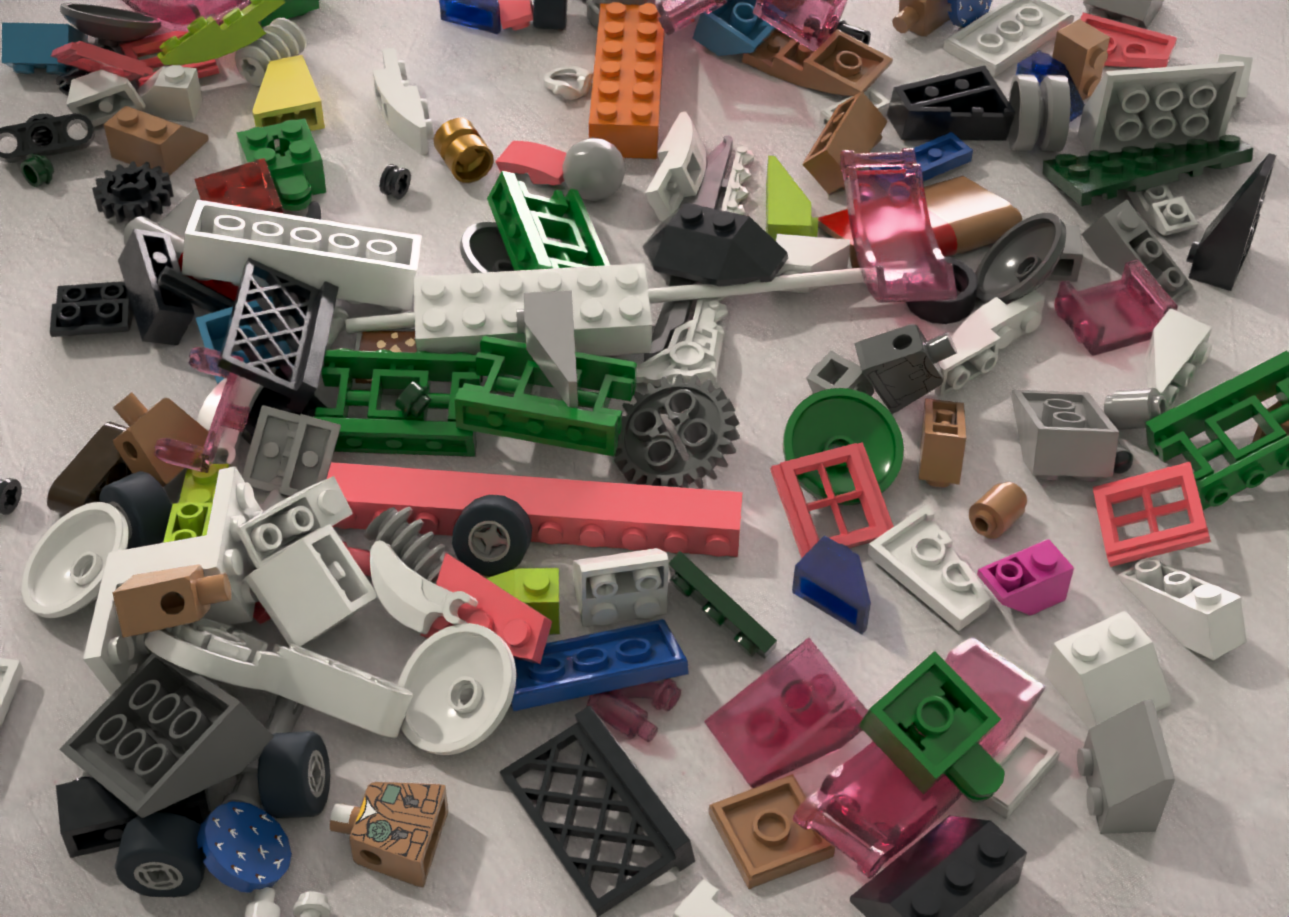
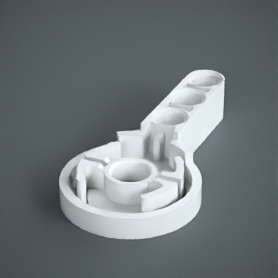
M204 617L193 623L148 632L145 640L146 647L156 655L175 665L225 683L275 693L387 737L396 738L398 736L413 693L404 687L292 643L289 649L275 644L273 651L268 652L266 651L268 643L242 630L233 631L231 634L233 627Z

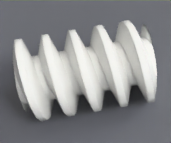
M286 18L273 20L270 25L263 28L266 32L265 35L235 52L236 66L247 82L254 86H261L269 61L297 56L306 49L307 41L305 34L294 22Z

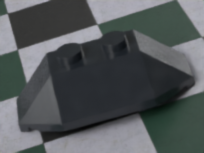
M686 202L665 219L643 245L644 253L654 271L716 286L746 284L756 280L771 282L788 259V252L750 216Z

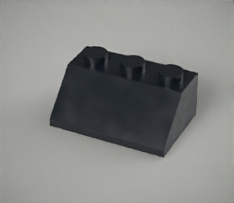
M949 815L851 895L850 902L865 917H979L1019 882L1027 852L991 820Z

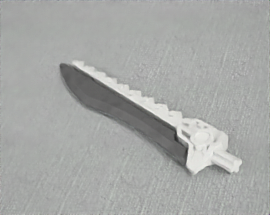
M729 135L724 136L723 142L706 158L705 174L697 194L684 197L680 206L686 202L717 209L721 192H725L721 210L745 215L743 206L737 203L748 196L746 187L740 184L751 178L749 169L744 168V166L754 160L755 157L752 151L747 150L744 146L737 147L730 178H725L732 153L733 138ZM671 275L668 287L697 284L698 281ZM728 296L698 299L693 320L689 322L687 320L693 300L664 302L652 334L651 353H644V362L637 368L636 383L644 382L647 384L650 382L657 387H661L662 377L665 376L670 384H674L677 375L682 374L686 383L689 382L693 375H697L701 384L709 379L714 385L717 378L723 337L725 336L722 326L717 325L716 322L728 315L726 305L720 303V301ZM666 410L661 411V414H668Z

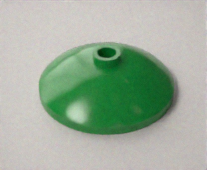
M831 388L810 395L794 409L784 429L782 445L785 461L863 442L881 493L885 492L897 477L904 456L902 434L889 410L875 398L853 389ZM846 462L825 467L835 496L856 491ZM818 470L797 475L800 486L812 496L820 500L828 498ZM859 498L838 503V505L861 504Z

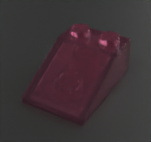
M808 637L704 722L753 789L842 748L863 731L859 724L868 709L826 656Z

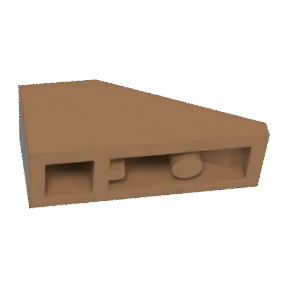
M925 398L919 458V480H926L927 484L935 487H948L950 483L960 485L966 444L964 403Z

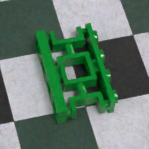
M501 171L487 200L514 271L610 265L578 190L571 188L566 197H564L560 190H555L551 198L528 193L525 183L517 181L515 173ZM547 237L559 239L561 242L548 240Z
M483 336L480 342V352L476 355V375L487 376L488 378L484 386L464 383L463 387L458 389L454 398L456 428L614 457L618 446V434H620L622 429V411L609 409L608 407L611 398L631 402L636 391L637 364L633 361L575 352L578 406L593 408V411L568 407L564 400L530 395L534 385L554 388V386L526 350V343ZM505 374H506V375L521 377V379H515V378L504 377V376H505ZM582 388L597 390L599 393L584 391ZM498 392L508 393V394H513L514 396H513V397H509V396L497 395V393H498Z
M348 348L325 350L324 367H322L321 375L324 387H339L336 408L316 407V417L314 418L341 425L334 452L476 457V432L456 428L454 400L458 389L462 388L464 383L482 386L483 376L476 375V355L466 352L455 354H437L428 351H417L415 353L392 352L385 349L377 351H354ZM352 379H372L371 391L351 390ZM413 381H416L422 387L426 385L431 387L430 381L451 382L450 393H430L429 390L426 395L432 400L426 410L417 418L412 414L404 418L401 410H380L383 389H405ZM349 406H368V419L348 418ZM428 409H448V422L427 421Z
M1286 350L1145 422L1147 445L1155 456L1159 455L1161 460L1166 462L1182 454L1188 462H1191L1192 468L1195 471L1194 476L1203 510L1225 503L1230 496L1246 488L1259 486L1267 477L1283 469L1289 470V436L1280 426L1289 421V352ZM1276 395L1277 400L1282 406L1268 412L1261 402ZM1253 418L1266 436L1238 450L1225 434V431ZM1205 431V434L1212 442L1197 449L1190 438ZM1223 455L1230 466L1214 473L1208 461Z

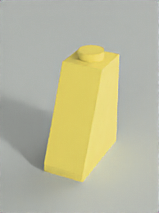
M303 55L269 61L252 110L255 127H265L283 123L287 120L305 118L310 131L325 128L321 99Z

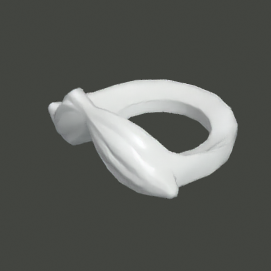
M577 66L558 68L545 76L544 86L553 90L554 94H560L566 99L575 100L589 92L593 72ZM575 73L577 74L579 89L573 88L564 81L553 80L552 78L559 74Z

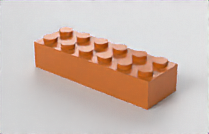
M619 2L600 3L589 114V138L604 139L614 144L623 158L657 159L665 38L664 5H654L651 3L642 5L622 4Z

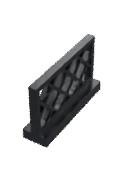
M248 258L241 275L217 367L287 396L286 408L301 414L318 388L339 287L324 281L321 288L317 289ZM252 274L264 279L269 286L261 288ZM293 292L306 298V302L296 304L289 293ZM276 295L285 307L275 308L268 297ZM256 300L263 311L254 313L246 301ZM292 316L299 327L291 329L283 317ZM271 320L279 332L269 333L262 324V321ZM249 324L257 336L247 338L239 326ZM286 341L294 353L284 354L276 342ZM264 345L272 358L262 359L255 347ZM242 350L250 360V363H245L231 357V353ZM279 366L287 376L288 381L275 376L270 368Z
M589 705L575 714L576 724L502 769L499 773L590 908L599 917L676 866L679 871H682L696 862L688 836ZM577 741L583 750L580 765L557 762L559 752ZM589 760H591L595 767L588 766ZM529 770L545 771L540 790L522 788L516 781V778ZM554 773L576 775L572 794L549 791ZM585 777L604 779L607 782L604 799L581 796ZM614 793L620 801L612 800ZM530 799L537 800L536 807H534ZM546 802L569 805L564 824L545 822L542 815ZM578 806L601 809L596 829L573 825ZM609 810L625 812L631 815L632 821L629 833L605 830ZM638 827L641 829L644 835L637 834ZM554 834H561L560 841L557 840ZM570 836L593 839L589 859L568 856L566 849ZM602 840L626 844L621 864L597 860ZM634 845L653 847L661 857L647 867L630 865ZM578 869L586 870L584 877L581 875ZM594 871L619 874L616 887L598 899L591 889Z

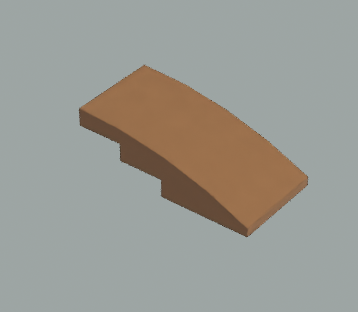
M781 23L753 53H744L742 62L773 77L798 86L847 96H855L861 91L864 93L893 61V58L838 29L831 36H828L809 25H806L799 32L784 23Z

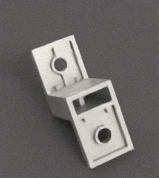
M236 467L219 469L206 536L108 553L83 660L110 695L153 653L145 645L148 633L122 637L112 592L133 575L197 564L202 566L205 577L226 573L231 586V600L211 604V609L203 617L226 625L252 621L255 602L259 600L244 578L257 568L236 529L265 510L260 508L254 498L251 485L248 482L245 483Z

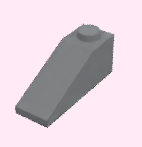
M572 291L524 293V309L516 310L517 333H525L526 350L567 406L578 408Z

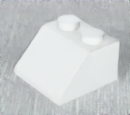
M1126 611L1053 643L1045 676L1089 729L1144 700H1153L1156 712L1170 706L1171 697L1154 644Z

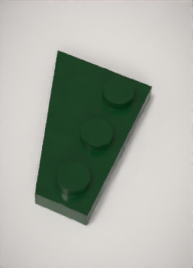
M681 551L675 555L668 565L669 581L684 596L687 598L690 596L702 606L701 611L715 625L721 627L723 624L736 635L733 638L734 642L751 657L757 653L765 660L776 648L777 640Z

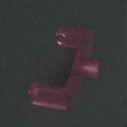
M195 347L191 349L189 354L190 359L188 363L194 369L227 378L204 447L170 438H161L157 440L154 447L156 449L154 455L161 461L208 473L225 428L239 430V432L244 433L250 407L233 404L242 377L217 367L220 351L205 347ZM231 354V357L244 362L243 357Z

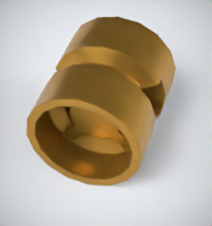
M454 118L442 124L436 131L433 139L434 147L456 180L462 183H472L486 176L491 170L494 162L493 153L469 120Z

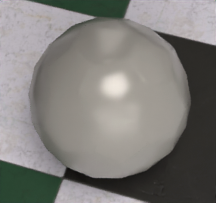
M591 137L574 144L566 153L562 167L563 178L569 189L572 188L579 191L582 199L599 201L615 194L622 185L625 176V161L614 144L604 139Z

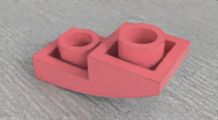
M498 0L503 29L511 27L512 30H520L528 27L530 21H533V4L531 0Z
M512 141L495 161L500 172L528 173L533 184H549L554 186L565 181L562 167L566 153L546 145L527 141Z

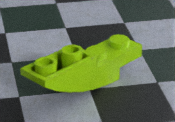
M250 0L251 4L243 10L235 8L222 18L224 23L221 26L211 16L207 19L201 16L187 26L189 32L178 39L176 36H173L159 47L161 52L157 56L163 65H185L200 63L233 53L265 35L266 32L258 22L282 6L285 1Z
M201 463L189 464L187 466L179 503H173L163 543L207 535L219 469L229 468V464Z

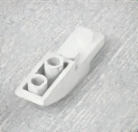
M382 49L384 69L373 70L375 96L379 110L390 129L399 139L421 155L429 154L428 140H433L434 135L432 121L429 119L427 99H420L417 85L409 86L404 60L398 61L396 49Z
M687 112L679 114L657 152L661 166L645 192L649 205L654 209L660 221H664L675 212L684 197L697 194L705 174L707 163L705 147Z
M1035 290L1008 305L996 297L971 314L951 337L957 354L940 361L944 381L942 385L935 388L934 393L941 397L954 389H960L967 381L979 374L992 370L998 361L999 348L1007 347L1013 340L1025 333L1033 332L1040 325L1045 298Z

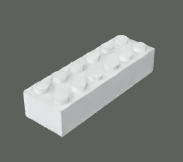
M197 200L185 232L182 274L193 276L195 279L202 281L215 279L228 281L239 286L244 265L248 258H251L317 289L321 288L324 281L339 287L337 299H343L351 304L369 303L382 305L389 310H411L414 293L413 277H416L422 236ZM252 274L260 287L269 286L264 279Z
M645 263L413 277L417 351H428L437 354L466 352L471 355H477L480 352V342L483 336L526 343L525 333H517L516 310L524 309V293L572 291L575 352L598 356L651 353L652 319Z

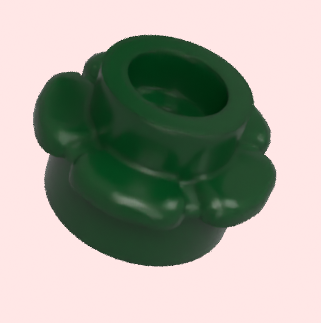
M31 153L21 163V172L30 185L38 187L44 183L50 184L54 168L47 157Z
M413 381L404 389L395 402V406L402 411L404 418L409 417L411 414L417 418L426 410L432 400L426 395L430 387L428 385L422 387L419 383Z

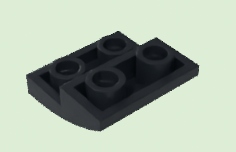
M124 281L58 286L56 303L52 304L51 337L129 332L134 313Z

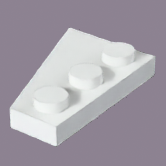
M926 504L869 543L867 555L956 630L960 631L989 609L991 598L967 562L959 559L952 548V539L946 530H940L934 521V512Z

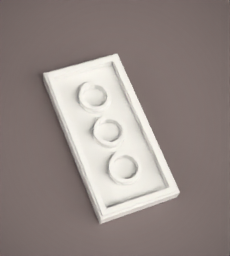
M1006 0L946 39L943 50L974 67L985 65L992 77H996L1055 37L1058 30L1073 23L1074 15L1047 0Z

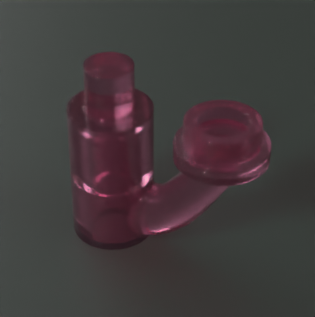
M668 678L661 684L649 682L590 695L586 707L590 705L601 720L628 738L632 739L638 735L645 741L650 742L656 736L658 727L647 720V711L629 699H652V707L668 712L677 704L681 696V689L676 686L674 680Z

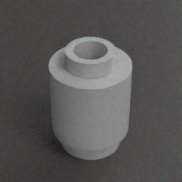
M1156 388L1117 390L1114 394L1107 395L1104 402V413L1118 429L1145 428V422L1166 412L1168 409L1166 398L1160 395Z

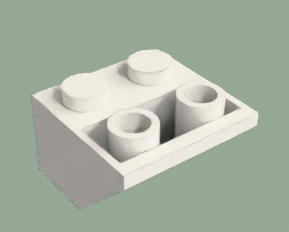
M331 524L303 538L244 578L289 646L291 643L299 647L306 645L349 619L378 597L376 591Z
M654 548L573 560L574 591L582 626L608 625L613 622L639 618L649 619L659 615H666L669 565L667 553Z

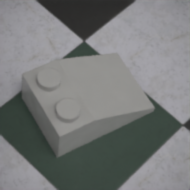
M1012 390L1011 398L1023 460L1032 475L1044 480H1057L1059 476H1074L1078 480L1087 482L1098 481L1099 477L1113 478L1119 431L1089 393Z

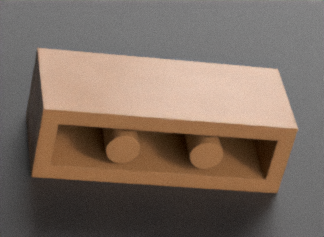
M863 91L859 92L837 106L802 165L828 194L840 188L843 190L850 188L859 179L858 172L861 167L870 160V151L881 141L883 137L881 132L888 122L887 119Z

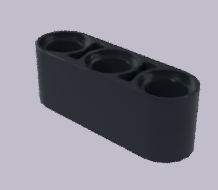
M80 113L1 127L0 140L4 137H12L17 140V147L11 153L0 152V161L14 163L25 161L27 155L31 153L40 156H50L87 148L93 143L95 137L94 127L91 120ZM76 123H80L88 128V133L83 139L75 140L68 135L69 128ZM40 130L49 131L53 135L52 142L45 147H40L33 142L34 135Z

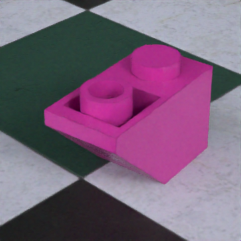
M1046 539L979 568L977 575L1002 605L1031 616L1066 600L1074 567L1049 539Z

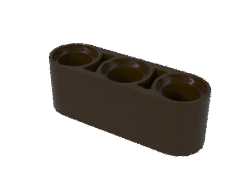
M110 421L106 422L51 485L47 495V506L50 510L66 515L85 504L100 502V493L104 486L133 474L113 443V440L128 427Z

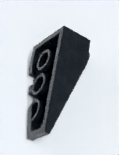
M1269 153L1207 227L1200 243L1193 241L1186 262L1192 263L1188 278L1232 291L1253 241L1260 218L1259 213L1266 196L1264 194L1271 178L1276 155Z

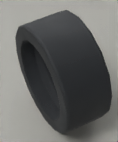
M941 256L925 258L915 263L908 272L905 302L911 312L928 322L939 324L959 322L968 317L974 309L978 278L973 269L962 261ZM935 283L946 284L957 289L960 294L948 297L937 296L927 292L922 287Z

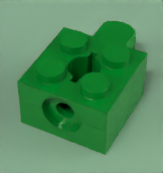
M305 118L287 120L279 124L254 127L246 131L236 132L242 166L258 208L280 203L284 210L300 211L309 206L313 195L327 193L322 158ZM274 140L279 141V146L276 148L274 145Z
M936 651L930 654L867 711L859 724V727L923 794L932 788L942 777L946 776L967 799L974 803L984 802L998 791L1004 781L1005 772L1002 766L979 744L990 734L1001 718Z

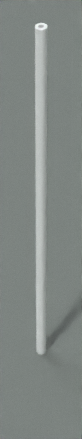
M904 263L775 276L771 282L756 280L746 284L727 286L702 283L648 289L649 302L653 304L907 278V266ZM415 313L345 319L347 334L367 331L415 327Z

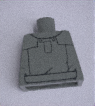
M915 324L900 327L854 343L863 374L892 414L942 385L944 377L939 361L957 354L954 342L948 332L927 341L919 327Z

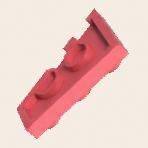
M1083 13L1080 18L1110 37L1107 49L1108 57L1104 66L1167 67L1176 46L1177 37Z
M445 553L436 585L453 593L463 591L478 601L477 607L471 606L468 603L462 604L458 608V617L467 623L478 624L492 630L506 642L513 658L540 664L552 620L472 570L458 559ZM440 616L433 622L429 632L425 635L421 633L420 636L428 639L436 632L454 624Z

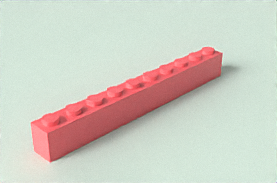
M331 462L327 479L335 477L353 512L352 515L332 526L341 529L366 530L369 524L387 509L394 507L397 511H400L406 507H411L413 512L407 522L410 524L418 519L424 522L418 532L419 534L424 535L432 531L435 535L452 536L453 528L464 508L473 500L490 494L506 496L518 502L527 512L532 525L531 542L623 548L629 550L658 548L670 553L681 551L682 553L704 554L717 557H738L743 492Z

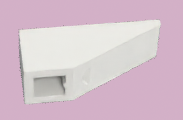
M1171 308L1154 328L1146 355L1147 388H1156L1160 395L1166 398L1168 409L1175 402L1180 385L1186 387L1189 384L1196 370L1195 365L1197 363L1201 365L1205 363L1213 346L1211 343H1208L1212 330L1211 326Z
M333 476L275 504L236 530L255 567L258 568L303 538L329 524L333 526L352 515L353 512Z
M1151 558L1139 561L1134 567L1119 574V580L1183 646L1215 660L1246 643L1240 596Z

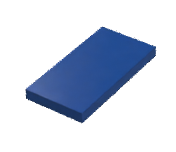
M663 619L546 643L540 664L514 658L516 685L511 707L514 712L689 674L688 660L666 621Z

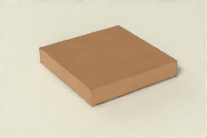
M793 774L709 805L708 814L748 889L834 857L835 846Z

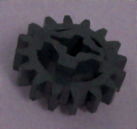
M133 161L127 168L118 164L114 172L105 170V178H97L95 180L97 187L92 188L98 212H104L106 219L115 216L117 223L123 222L126 218H130V221L140 216L150 219L152 213L161 215L163 213L162 206H170V198L174 197L168 172L162 173L161 166L151 169L149 162H145L139 167Z

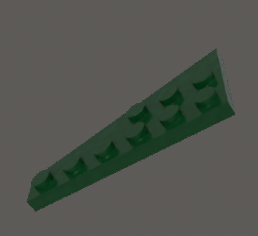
M1223 135L1219 137V140L1215 141L1190 139L1187 141V144L1180 145L1161 142L1156 143L1154 148L1146 149L1137 146L1123 147L1120 152L1110 153L1105 150H1093L1085 156L1059 154L1055 156V159L1043 160L1042 174L1082 207L1090 205L1094 196H1102L1103 199L1108 200L1116 198L1118 190L1121 189L1129 192H1139L1176 182L1181 173H1189V176L1195 177L1203 174L1204 167L1221 170L1251 162L1253 147L1242 141L1239 136Z

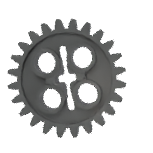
M678 374L674 384H670L664 376L661 379V387L655 388L649 382L647 383V394L642 395L635 391L634 397L637 402L634 405L623 403L622 406L627 415L622 416V429L620 434H618V446L614 462L628 482L633 481L634 484L679 488H689V484L694 482L699 489H702V477L707 475L714 480L717 479L714 471L716 465L728 467V463L723 455L736 453V449L731 442L740 439L736 429L740 422L734 412L735 408L730 399H727L721 387L715 389L709 379L701 384L698 376L693 375L689 382L686 383L682 374ZM662 410L667 411L689 454V459L686 461L683 460L660 415Z

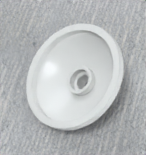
M94 502L80 506L59 519L37 543L25 566L21 592L26 606L44 618H58L75 613L97 599L108 553L126 550L128 547V525L123 514L108 503Z
M472 623L446 627L426 639L409 658L398 682L399 686L413 693L401 725L402 732L415 746L436 755L462 753L484 741L503 720L514 695L516 667L513 655L506 642L492 630Z

